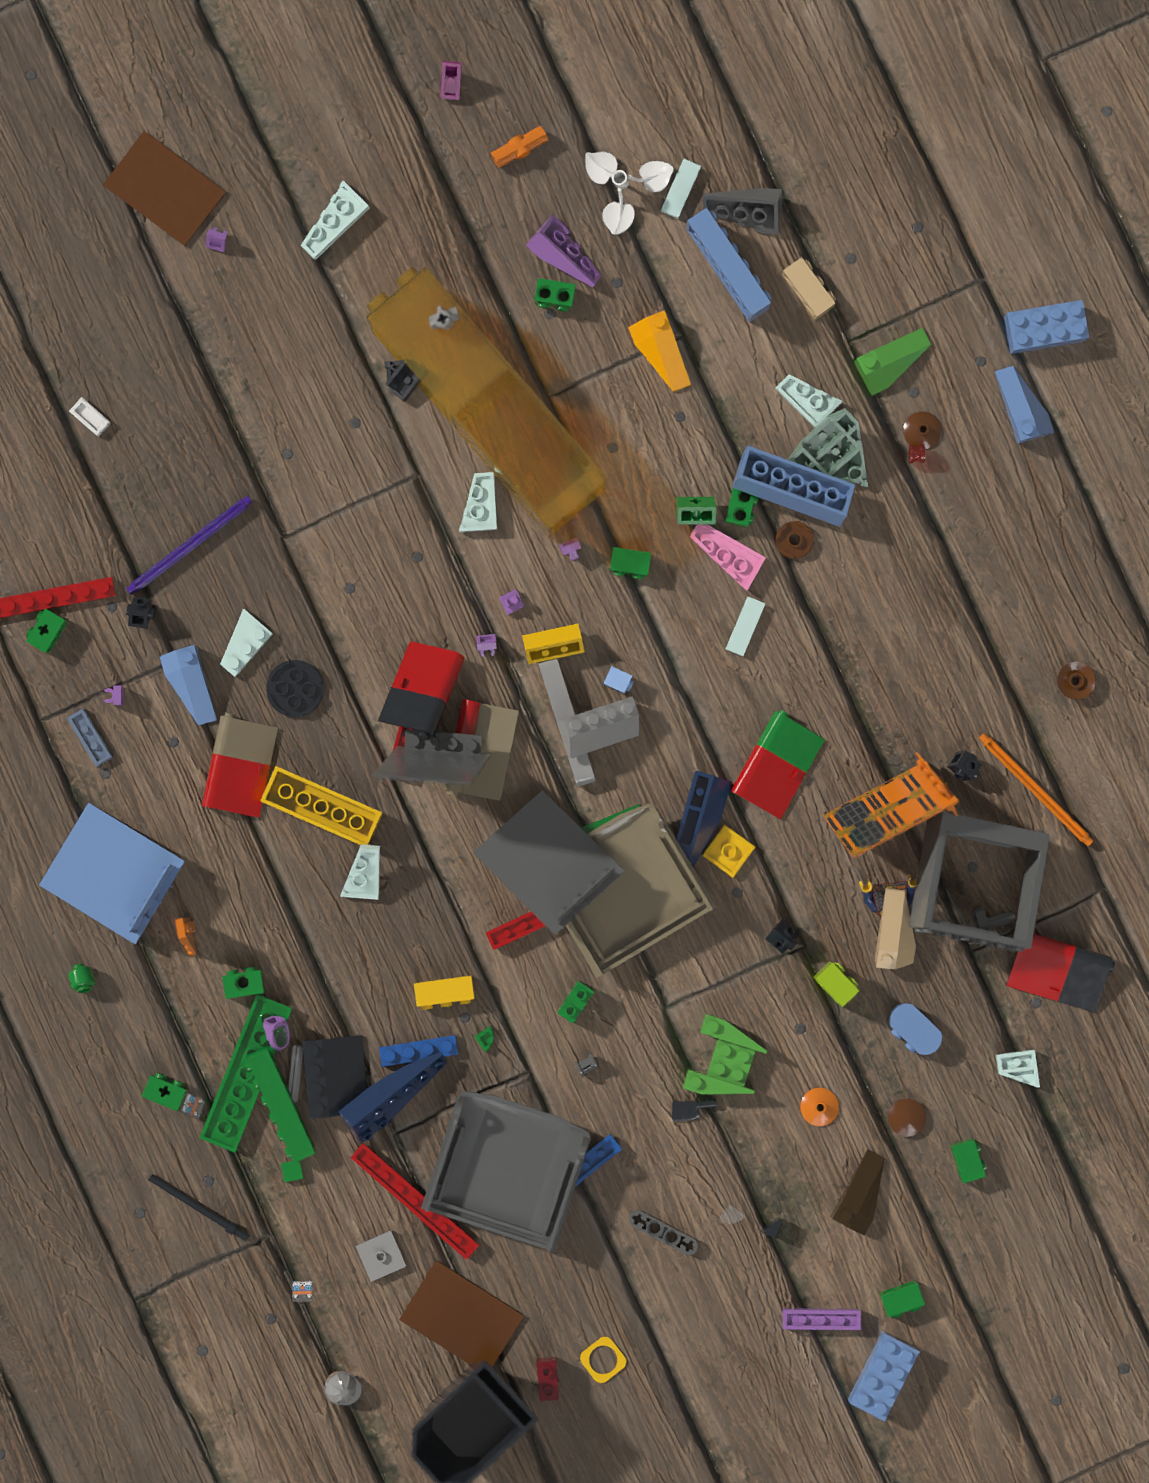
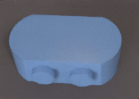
M902 1003L891 1010L888 1018L889 1026L893 1029L891 1033L898 1040L902 1038L906 1042L905 1047L909 1051L928 1055L934 1053L940 1047L942 1042L941 1031L914 1005Z

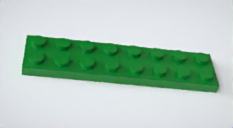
M256 994L199 1139L232 1152L237 1151L260 1089L257 1090L253 1083L255 1078L253 1073L248 1072L245 1066L246 1057L248 1054L266 1046H269L274 1057L276 1050L271 1047L266 1038L263 1028L264 1019L271 1016H281L288 1022L292 1007ZM276 1028L274 1031V1036L278 1033Z

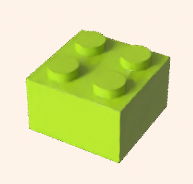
M828 962L813 978L838 1005L843 1007L859 992L856 988L858 983L852 977H846L843 974L845 970L839 963Z

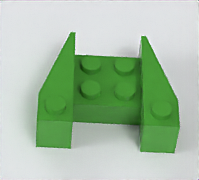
M705 1013L700 1033L718 1039L707 1074L688 1068L682 1086L683 1089L699 1094H754V1089L745 1087V1082L755 1051L767 1053V1050L726 1020Z

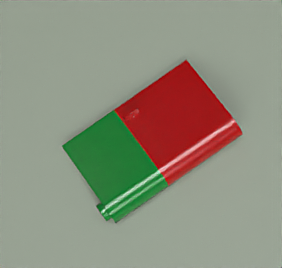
M779 710V712L774 711L730 790L733 794L749 801L780 820L825 741L822 737L789 718L790 714L783 710Z

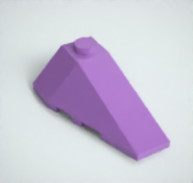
M552 214L532 236L526 246L545 262L591 287L595 286L601 274L591 260L582 255L579 250L581 246L578 242L574 243L568 235L570 233L568 228Z

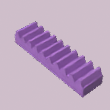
M784 1308L783 1329L861 1330V1310L857 1308Z

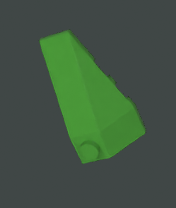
M921 328L858 357L854 363L871 396L889 388L929 348L931 343L925 331Z

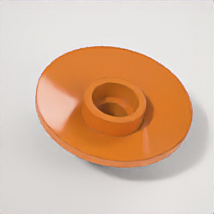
M814 1088L803 1096L800 1109L802 1116L808 1123L814 1126H826L837 1117L839 1103L836 1096L830 1090ZM823 1104L824 1109L818 1111L817 1105Z

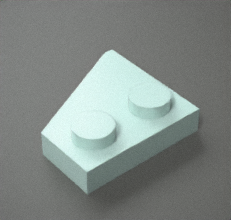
M1035 1050L996 1054L998 1074L1040 1087Z

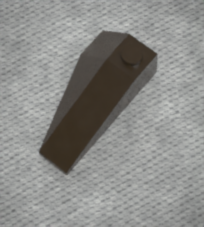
M867 1149L830 1216L833 1220L865 1235L874 1219L885 1158Z

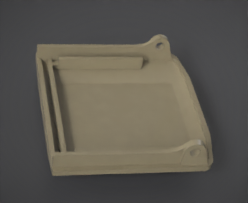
M646 804L618 815L587 834L624 870V873L604 890V894L598 895L590 905L586 906L575 916L566 927L598 978L713 910L716 905L657 806Z

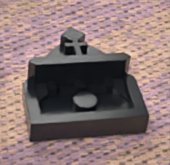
M408 358L384 362L387 373L386 386L398 398L406 402L428 374V371L414 360H409Z

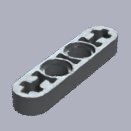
M634 1210L630 1213L629 1222L634 1228L684 1254L692 1255L697 1251L698 1244L693 1237L641 1210ZM641 1214L642 1220L646 1221L649 1218L646 1229L642 1228L644 1224L641 1222L635 1224L632 1217ZM651 1223H658L660 1231L652 1233L649 1230ZM671 1231L677 1233L678 1236L674 1242H669L666 1239L667 1234ZM681 1236H684L682 1240L686 1243L692 1241L694 1248H690L687 1251L684 1244L680 1243V1247L676 1245L680 1242Z

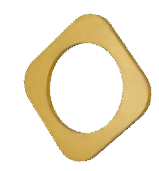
M601 1337L585 1349L580 1356L582 1364L598 1383L608 1381L626 1365L625 1356L609 1337ZM599 1346H608L617 1355L616 1367L606 1374L597 1373L589 1363L591 1352Z

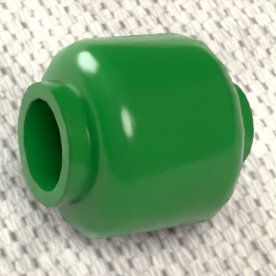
M82 963L74 965L73 969L68 973L72 990L77 991L79 994L91 991L96 983L92 968L84 966Z

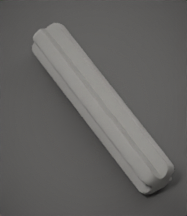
M293 1045L288 1080V1090L294 1103L298 1101L303 1058V1046Z

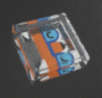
M188 1093L181 1112L199 1119L206 1100Z
M312 1281L292 1282V1302L312 1301Z

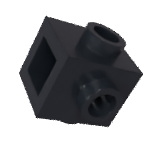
M133 597L132 603L127 605L126 610L128 626L148 628L150 619H154L155 616L152 600Z
M964 750L956 752L947 767L955 773L954 776L957 779L966 781L975 779L979 775V769L983 764L978 761L974 754Z
M782 919L771 930L765 940L783 954L787 949L791 951L798 943L796 939L800 933Z

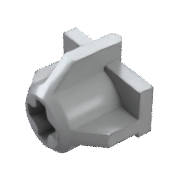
M441 305L437 306L438 312L435 315L428 317L433 330L437 328L449 330L453 327L455 321L460 320L456 307L444 310Z

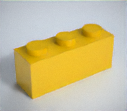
M579 624L522 635L528 664L584 653Z
M472 975L414 983L417 1007L421 1006L422 1010L431 1009L434 1004H440L441 1007L452 1006V1002L459 1001L460 1005L469 1004L471 999H475Z

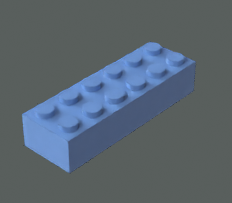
M705 208L687 220L686 230L750 323L769 310L771 297L766 290L763 291L759 286L761 282L755 274L752 275L749 271L750 266L744 258H740L737 246L729 242L727 239L728 233L724 227H719L716 222L718 219L714 212H709Z
M747 446L741 456L732 488L840 527L847 516L855 484Z

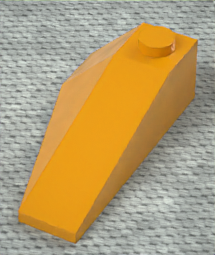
M665 310L648 316L628 327L637 349L640 350L673 392L691 385Z

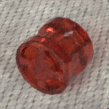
M909 445V464L914 462L925 463V445Z

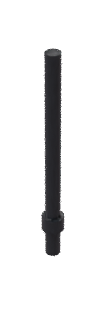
M154 1174L148 1179V1181L225 1228L226 1232L230 1235L234 1234L245 1242L248 1240L250 1235L239 1229L237 1224L223 1219Z

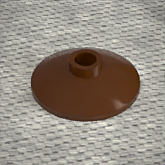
M916 412L905 421L903 435L906 442L913 448L920 450L929 449L938 442L941 436V425L938 419L931 413ZM921 426L926 428L925 433L920 432Z
M1078 661L1064 665L1057 676V685L1060 692L1073 700H1080L1089 696L1094 690L1096 683L1093 670L1087 664ZM1074 677L1078 679L1077 685L1072 683Z

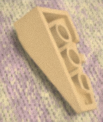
M885 889L875 952L876 968L896 970L913 964L916 944L913 928L909 927L910 914L905 890Z

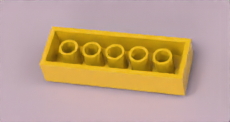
M277 766L261 798V802L359 845L370 844L383 815L381 811Z

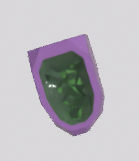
M271 1016L264 1019L263 1028L271 1047L279 1051L286 1048L290 1039L286 1019L281 1016Z

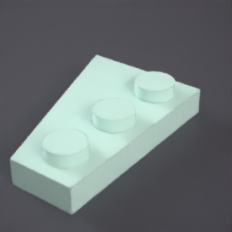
M494 472L474 473L459 532L497 530Z
M243 608L220 664L236 677L273 633Z
M361 844L340 897L378 900L380 846Z

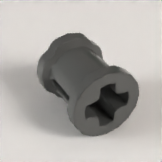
M589 1054L588 1058L580 1062H574L581 1077H584L586 1073L594 1069H599L592 1054Z

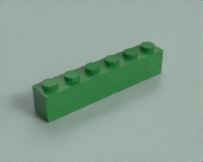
M269 1046L248 1054L245 1066L248 1072H252L255 1077L253 1083L256 1089H260L262 1092V1103L264 1107L268 1106L271 1112L269 1118L272 1124H276L279 1129L277 1135L281 1142H285L287 1147L285 1152L288 1159L292 1158L293 1162L296 1163L314 1155L316 1152L315 1146Z

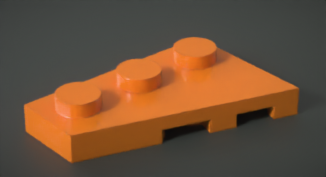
M190 917L175 919L179 941L184 945L189 956L197 955L193 932H196L194 920L191 921Z

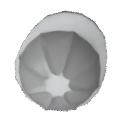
M345 1371L331 1373L326 1380L324 1388L326 1397L331 1402L339 1405L353 1404L359 1399L362 1392L359 1381L352 1374Z

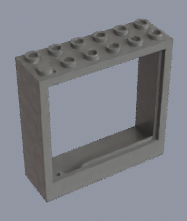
M939 812L928 818L909 927L915 928L917 933H929L937 937H950L952 940H964L972 944L1004 948L1007 951L1023 952L1024 949H1031L1050 834L961 815L955 817L954 814ZM947 835L1006 848L1017 846L1028 850L1013 938L999 936L997 932L933 920Z

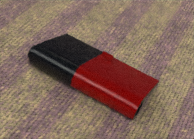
M410 641L378 721L412 729L418 735L417 737L423 741L433 739L465 657L456 651Z
M1033 933L1031 949H1024L1023 952L1017 951L1006 986L1095 1012L1109 972L1112 973L1115 961H1112L1111 956Z

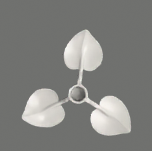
M586 153L585 157L588 175L595 183L605 184L611 177L614 185L618 188L620 203L612 202L603 210V221L613 235L623 233L634 221L635 212L630 204H623L622 189L629 185V180L644 182V186L648 191L659 192L668 185L674 170L671 165L665 162L651 161L645 163L640 168V175L642 177L640 179L631 175L627 176L624 171L617 170V160L610 153Z

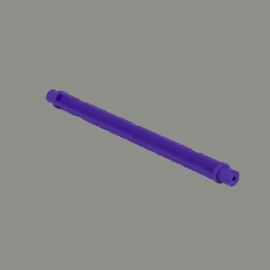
M248 496L242 500L240 499L223 514L219 515L185 543L151 567L150 570L131 582V585L126 588L129 594L132 595L136 591L139 592L225 526L230 520L246 510L247 506L253 503Z

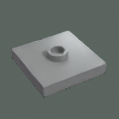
M392 1230L356 1245V1249L371 1282L407 1266Z

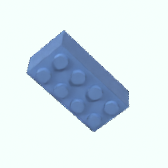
M1083 300L1009 312L1004 316L1010 354L1085 342L1089 338Z
M882 1330L848 1398L849 1403L885 1421L920 1352L918 1348Z

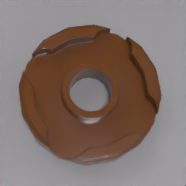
M800 521L785 523L776 535L778 551L789 559H800L806 556L814 544L811 529ZM797 535L800 538V543L792 545L789 541L790 536Z

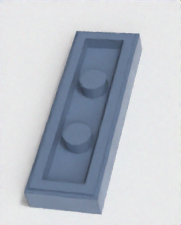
M84 708L67 717V720L96 767L113 758Z

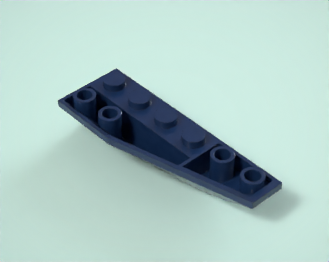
M699 771L694 772L676 836L677 842L692 867L696 864L722 818L732 783L731 781Z
M439 1052L387 1075L339 1111L342 1120L360 1144L369 1140L379 1129L384 1128L447 1064L443 1054Z

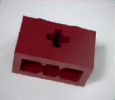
M556 1357L537 1358L539 1401L559 1400Z

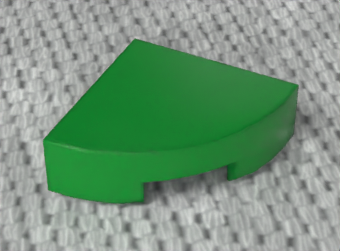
M491 1026L474 1036L484 1052H487L493 1043L494 1033Z

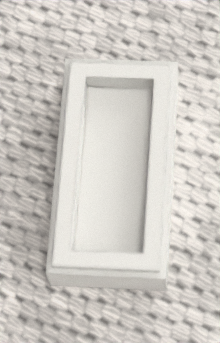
M82 397L69 411L98 437L111 424L110 421Z

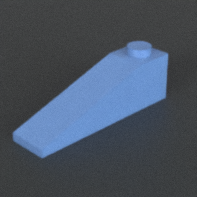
M1014 366L995 371L1017 444L1054 433L1049 414Z
M192 645L160 656L166 678L196 723L202 725L216 721L215 710L197 646Z

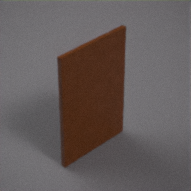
M145 131L134 142V145L103 184L104 187L183 246L187 245L226 194L223 189Z
M436 1260L399 1320L471 1365L474 1362L486 1361L493 1367L511 1336L517 1330L524 1315Z

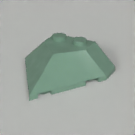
M846 408L830 414L800 441L788 458L789 461L849 483L852 482L868 487L859 421Z

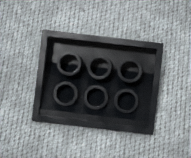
M362 1035L304 1040L303 1052L309 1119L340 1116L339 1111L367 1089Z

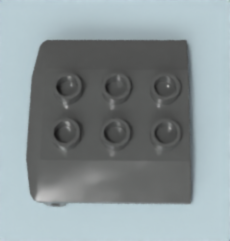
M467 1091L461 1092L457 1097L421 1208L427 1212L431 1211L546 1249L548 1252H554L590 1143V1135L586 1130L559 1116L495 1095Z

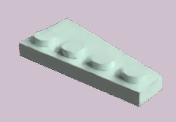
M344 181L340 184L337 193L330 199L331 202L326 210H323L317 224L312 227L301 244L302 248L314 260L370 209L369 205Z

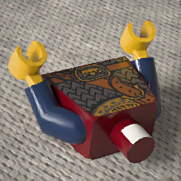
M908 874V884L907 881L872 885L870 880L867 879L868 884L863 886L862 882H859L864 903L872 912L881 915L886 888L905 890L908 908H910L914 900L917 877L915 880H911L910 874Z

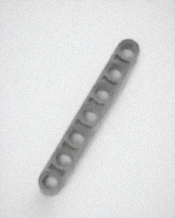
M557 658L538 662L556 721L559 722L574 716L573 707ZM587 753L569 759L577 787L595 782Z

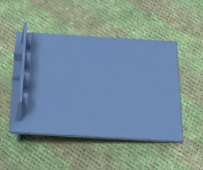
M88 803L39 885L136 944L159 904L162 903L161 901L170 887L173 888L171 884L185 861Z

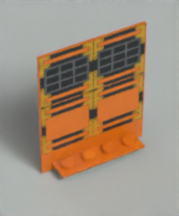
M916 753L918 758L916 761L917 766L823 815L853 858L945 809L948 812L951 811L957 817L954 805L959 802L958 799L949 790L947 782L944 783L941 777L936 774L927 761H924L918 753Z

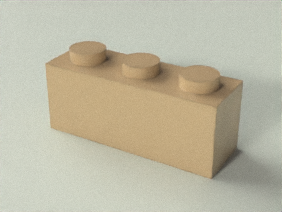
M801 257L783 270L782 275L816 320L834 307L835 297L830 291L825 290L823 280L818 275H814L811 271L813 270L811 264L807 260L804 261Z

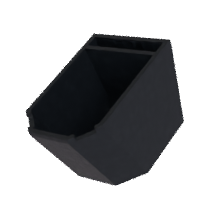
M486 1361L474 1362L430 1402L413 1427L411 1457L435 1483H472L531 1428L539 1418Z

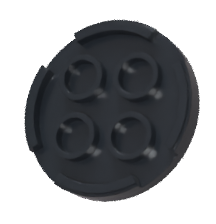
M285 661L275 667L270 673L266 686L267 697L272 707L279 713L288 717H303L312 713L321 703L324 695L323 679L317 669L305 661Z

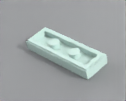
M683 159L661 212L676 219L679 218L700 171V165Z
M747 597L725 650L742 657L744 656L765 603Z

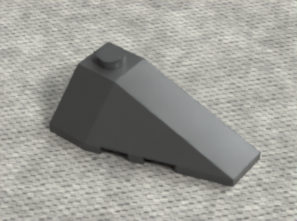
M759 188L703 194V210L707 208L709 212L713 211L716 217L738 222L737 225L742 227L746 225L754 228V231L758 233L779 234L783 207L782 189Z

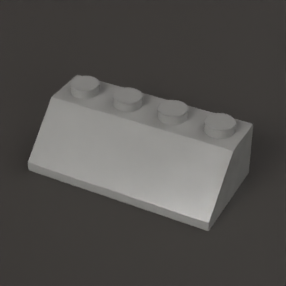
M633 696L557 722L569 759L639 736V714Z

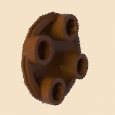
M909 1098L900 1099L889 1110L888 1124L900 1136H915L925 1126L926 1112L923 1106L916 1100Z

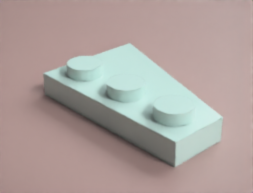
M788 375L775 388L814 428L843 402L791 375Z

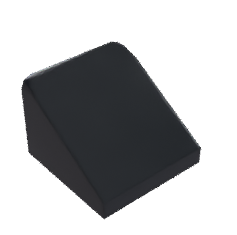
M777 1217L765 1226L761 1232L774 1238L777 1237L783 1222L782 1219Z

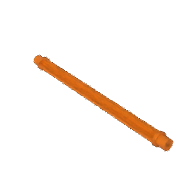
M983 733L978 738L983 743V746L997 757L1024 786L1065 824L1080 842L1083 841L1089 846L1094 841L1089 836V833L1074 821L991 737L989 738Z

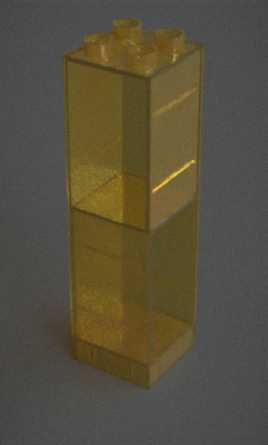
M414 267L408 269L397 279L396 283L399 285V289L394 294L388 297L382 292L367 305L370 313L366 318L372 333L396 361L403 360L420 379L421 383L418 385L487 467L494 472V475L547 537L550 538L607 490L608 478L426 267L420 272H417ZM441 305L444 310L456 307L460 320L455 321L453 327L449 330H442L440 328L433 330L428 317L438 312L437 306Z

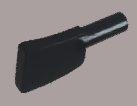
M716 1099L705 1101L673 1100L672 1120L688 1121L699 1117L698 1109L716 1107Z

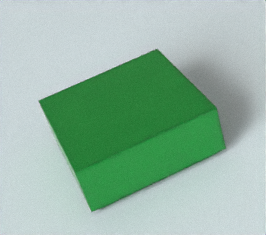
M301 1160L296 1163L293 1161L281 1163L284 1182L304 1178Z

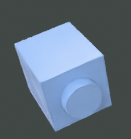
M611 666L603 685L624 694L625 691L630 692L634 681L631 680L632 675Z

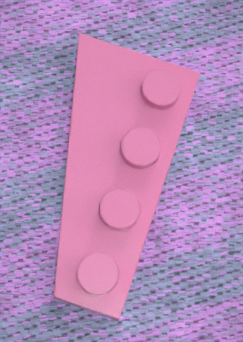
M697 524L690 536L703 551L746 591L766 559L761 554L707 524Z

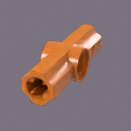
M541 126L536 127L524 135L520 134L508 141V144L491 152V156L497 167L500 168L515 159L519 160L531 153V150L548 142L547 135Z

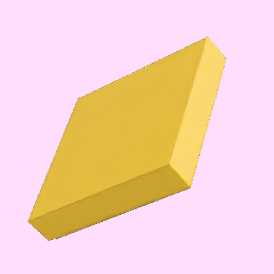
M724 824L702 856L734 878L755 849V846Z

